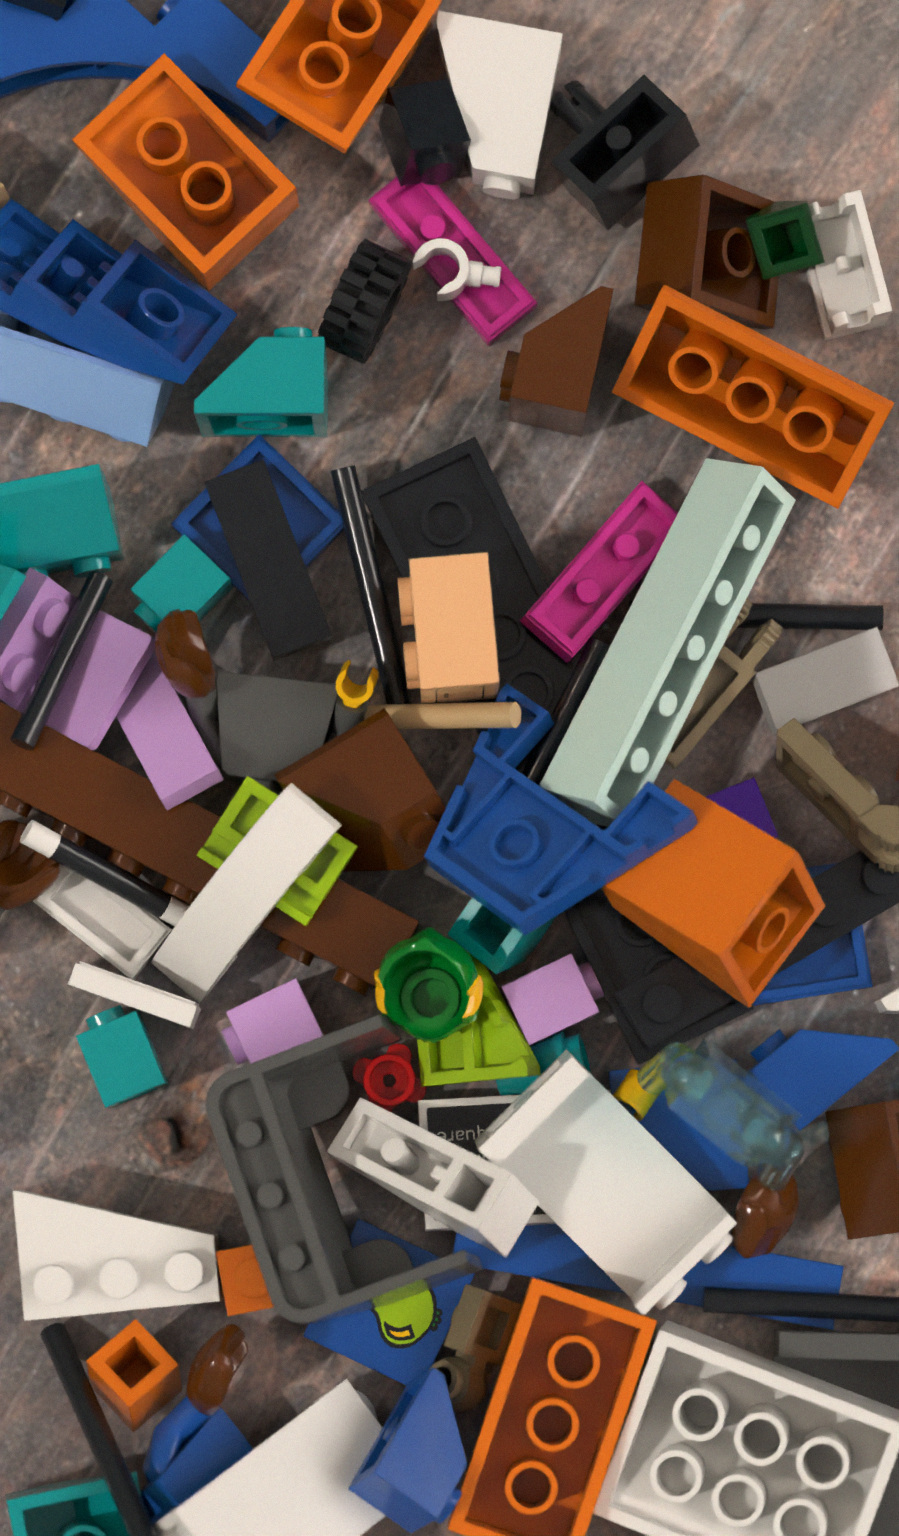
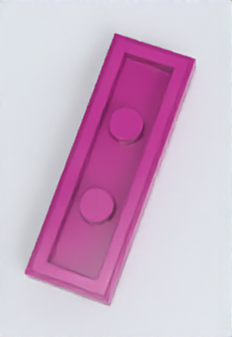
M396 177L368 199L369 206L413 258L416 251L424 243L433 239L443 238L452 240L460 245L469 261L483 262L484 266L501 267L499 287L480 284V287L466 286L457 297L450 300L488 347L537 308L535 299L438 185L418 183L400 186ZM445 255L433 256L421 266L440 290L447 283L453 281L459 273L457 263Z
M641 481L520 619V622L568 663L649 570L678 512Z

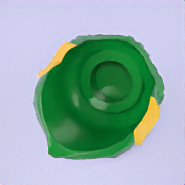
M428 927L414 937L400 941L388 949V952L381 961L380 968L374 972L377 1008L382 1012V1016L387 1018L392 1025L398 1026L424 1043L429 1041L437 1043L463 1029L464 1026H468L478 1016L479 1006L483 998L484 984L482 976L478 974L473 960L465 949L432 927Z

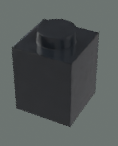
M449 79L388 88L378 125L400 186L418 183L437 185L451 178L460 177L471 139Z

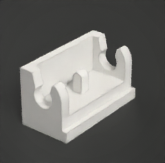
M861 190L845 193L838 199L839 202L829 206L819 207L818 202L809 204L825 262L807 267L806 272L824 340L885 326L892 313Z

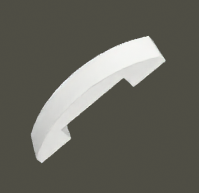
M293 783L289 784L203 888L161 945L151 963L200 1004L238 957L237 954L294 881L310 866L340 828L341 824Z

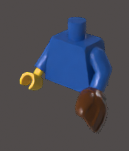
M227 1324L222 1327L197 1351L190 1366L187 1395L153 1430L143 1464V1472L148 1482L140 1490L142 1500L153 1524L191 1498L253 1450V1447L222 1407L220 1408L231 1379L248 1353V1345L244 1341L245 1333L236 1324Z

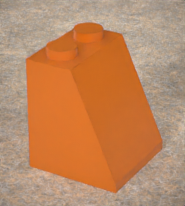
M673 779L664 792L691 809L697 819V825L691 831L610 881L601 889L613 908L736 1000L750 1008L824 909L825 904L798 851L683 783Z

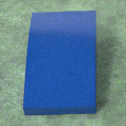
M12 198L0 210V310L66 345L123 368L184 385L237 316L235 311L136 239L121 254L74 219L59 233Z

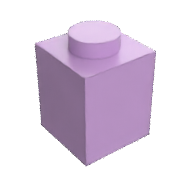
M572 953L501 986V992L529 1046L597 1015L599 1010L595 1000L604 996L589 962L587 961L577 966Z
M296 978L226 1011L232 1025L221 1030L237 1065L247 1060L251 1064L324 1036Z

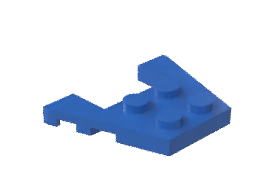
M506 683L500 690L495 702H517L521 709V722L517 728H489L488 731H481L473 748V753L476 756L463 785H456L424 857L433 870L525 936L685 835L698 822L691 809L648 781L608 828L602 830L517 771L515 768L551 729L554 722L548 711Z

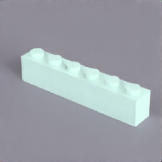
M705 459L539 785L594 824L608 827L648 781L654 784L796 501L763 466Z

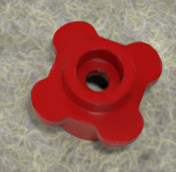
M396 1043L390 1045L386 1054L375 1059L361 1058L353 1067V1078L356 1082L363 1084L369 1098L368 1101L389 1112L394 1107L407 1101L418 1103V1100H422L426 1094V1087H421V1079L416 1077L410 1064L412 1052L403 1044ZM388 1074L393 1075L396 1079L392 1087H387L383 1083V1078Z

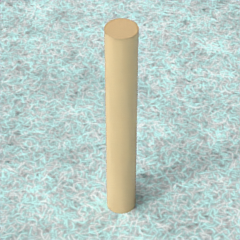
M517 702L368 705L365 719L385 708L398 730L517 728L521 722V709Z

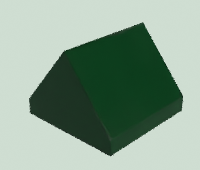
M777 201L746 218L763 280L825 262L807 201Z

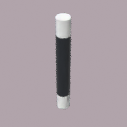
M34 820L28 823L21 835L20 843L174 927L190 907L186 903Z

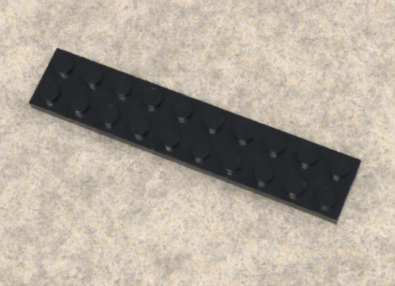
M476 437L361 490L363 500L401 578L410 577L409 559L488 552L499 672L498 694L507 683L544 708L551 716L581 656V652L579 650L566 663L520 622V619L546 591L548 585ZM495 698V699H485V700L463 701L462 703L495 702V701H496V698ZM489 728L474 729L479 737L481 731H488ZM534 748L515 768L520 773H522ZM594 824L602 830H606L608 828L606 826ZM601 888L563 911L586 960L591 965L599 981L604 997L637 1065L754 1009L753 1005L749 1008L738 1000L733 999L650 1049L645 1050L613 994L678 956L613 908Z

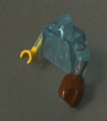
M706 1038L703 1039L695 1051L681 1042L668 1044L640 1070H629L613 1096L618 1101L631 1105L636 1110L633 1117L637 1121H642L658 1095L665 1091L668 1106L676 1114L742 1166L759 1167L758 1172L749 1181L740 1196L741 1199L737 1203L734 1220L737 1224L732 1228L731 1235L733 1236V1246L742 1257L748 1259L771 1253L789 1231L798 1212L799 1193L793 1173L803 1157L805 1147L803 1139L792 1127L802 1115Z

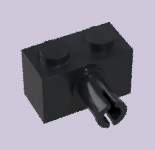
M645 75L640 77L607 109L588 93L578 80L571 81L564 86L565 90L573 96L570 99L571 102L558 91L550 105L551 111L578 134L551 162L566 190L607 230L613 227L646 196L647 182L663 180L699 146L686 113Z

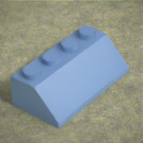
M0 310V402L14 403L48 414L57 421L72 422L100 431L118 441L148 446L165 414L175 382L123 368L66 345Z

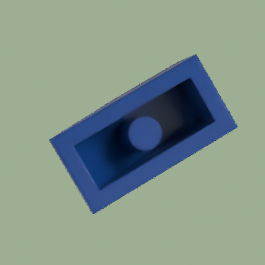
M778 1029L750 1052L757 1063L746 1073L793 1131L797 1132L801 1131L899 1050V1047L889 1038L802 1029L795 1031L787 1038Z
M433 1367L407 1384L348 1488L411 1534L433 1521H436L438 1524L442 1523L453 1511L462 1494V1491L456 1485L467 1467V1462L444 1374Z

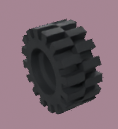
M364 239L363 242L361 241L356 252L351 256L347 269H344L337 289H334L330 298L332 300L325 310L324 320L318 330L319 335L317 337H324L327 348L361 364L367 362L369 356L374 352L377 342L379 343L384 329L393 315L392 312L400 300V293L406 285L412 260L370 240Z

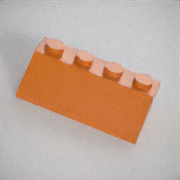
M663 285L611 392L751 465L763 466L771 475L839 509L895 403L666 285Z

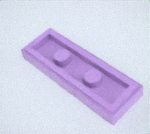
M153 652L116 717L160 800L168 811L224 779L175 689L163 674L157 656Z

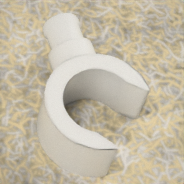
M443 238L430 240L420 246L414 255L412 262L413 270L421 267L431 257L436 255L448 256L457 263L459 267L457 277L437 292V301H447L457 297L466 286L480 287V284L499 287L501 267L484 266L483 262L469 261L463 248L452 240Z

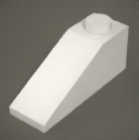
M361 1097L327 1150L331 1157L455 1232L504 1257H507L539 1204V1201L511 1172Z

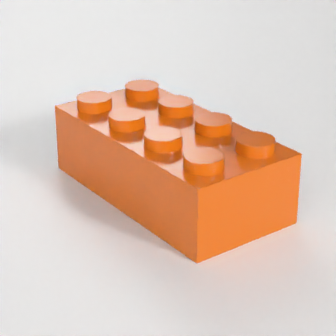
M531 1276L459 1488L462 1491L461 1497L448 1520V1530L464 1536L586 1535L657 1320Z

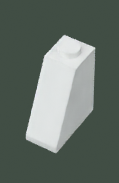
M438 11L436 40L445 77L449 79L471 139L466 161L472 184L483 185L482 191L484 193L503 199H518L520 192L533 195L561 54L563 33Z

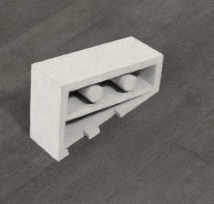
M13 1190L24 1321L216 1302L224 1299L216 1251L220 1250L218 1234L29 1191Z

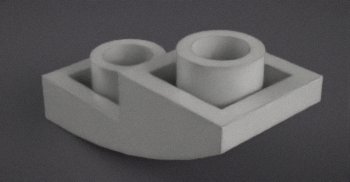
M878 627L759 671L751 678L772 735L776 734L777 729L793 718L800 724L899 687V682Z

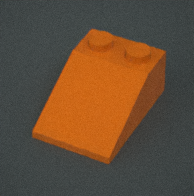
M290 0L240 76L236 87L345 154L387 96L388 88L394 86L435 22L442 0Z
M165 53L72 139L76 147L165 248L208 292L299 207L297 189L291 181Z

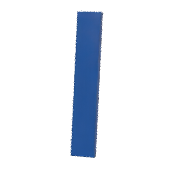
M557 1224L525 1225L507 1257L456 1232L453 1253L465 1250L478 1256L484 1269L625 1293ZM728 1246L716 1259L708 1264H705L700 1259L682 1277L687 1284L673 1302L703 1307L704 1286L839 1293L844 1266L774 1253L747 1259L742 1257L734 1246ZM750 1315L833 1330L835 1319Z

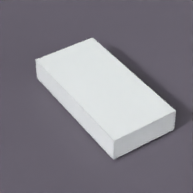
M62 866L55 883L45 893L33 900V902L127 977L135 980L164 943L172 929L151 913Z
M81 961L79 964L75 963L68 985L193 1030L201 1011L199 1004L194 1001Z

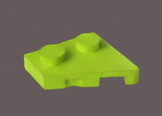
M471 953L469 955L474 962L478 974L482 976L484 984L483 998L479 1006L478 1016L468 1026H464L463 1029L437 1043H431L430 1041L424 1043L422 1040L417 1039L421 1087L541 1075L540 1065L487 967Z

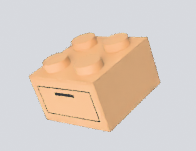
M488 552L409 559L410 577L398 578L402 626L414 625L416 641L403 642L407 689L420 688L421 704L497 698L499 672Z

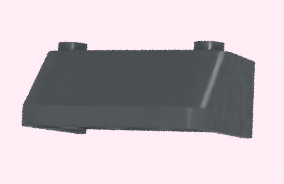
M380 1014L227 1072L213 1082L207 1093V1115L271 1302L281 1316L293 1322L312 1324L389 1305L483 1270L480 1258L465 1250L414 1268L413 1262L406 1250L392 1241L377 1239L352 1247L311 1128L339 1116L349 1101L350 1084L342 1063L343 1061L401 1040L398 1028Z

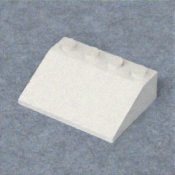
M667 1320L659 1329L601 1487L593 1514L648 1536H868L899 1452V1410Z

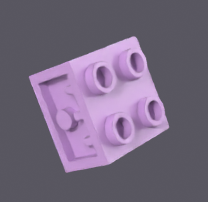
M30 567L25 574L27 577L0 621V702L21 713L77 600L74 595L48 576ZM100 610L45 725L90 750H96L154 652L155 639L149 634Z

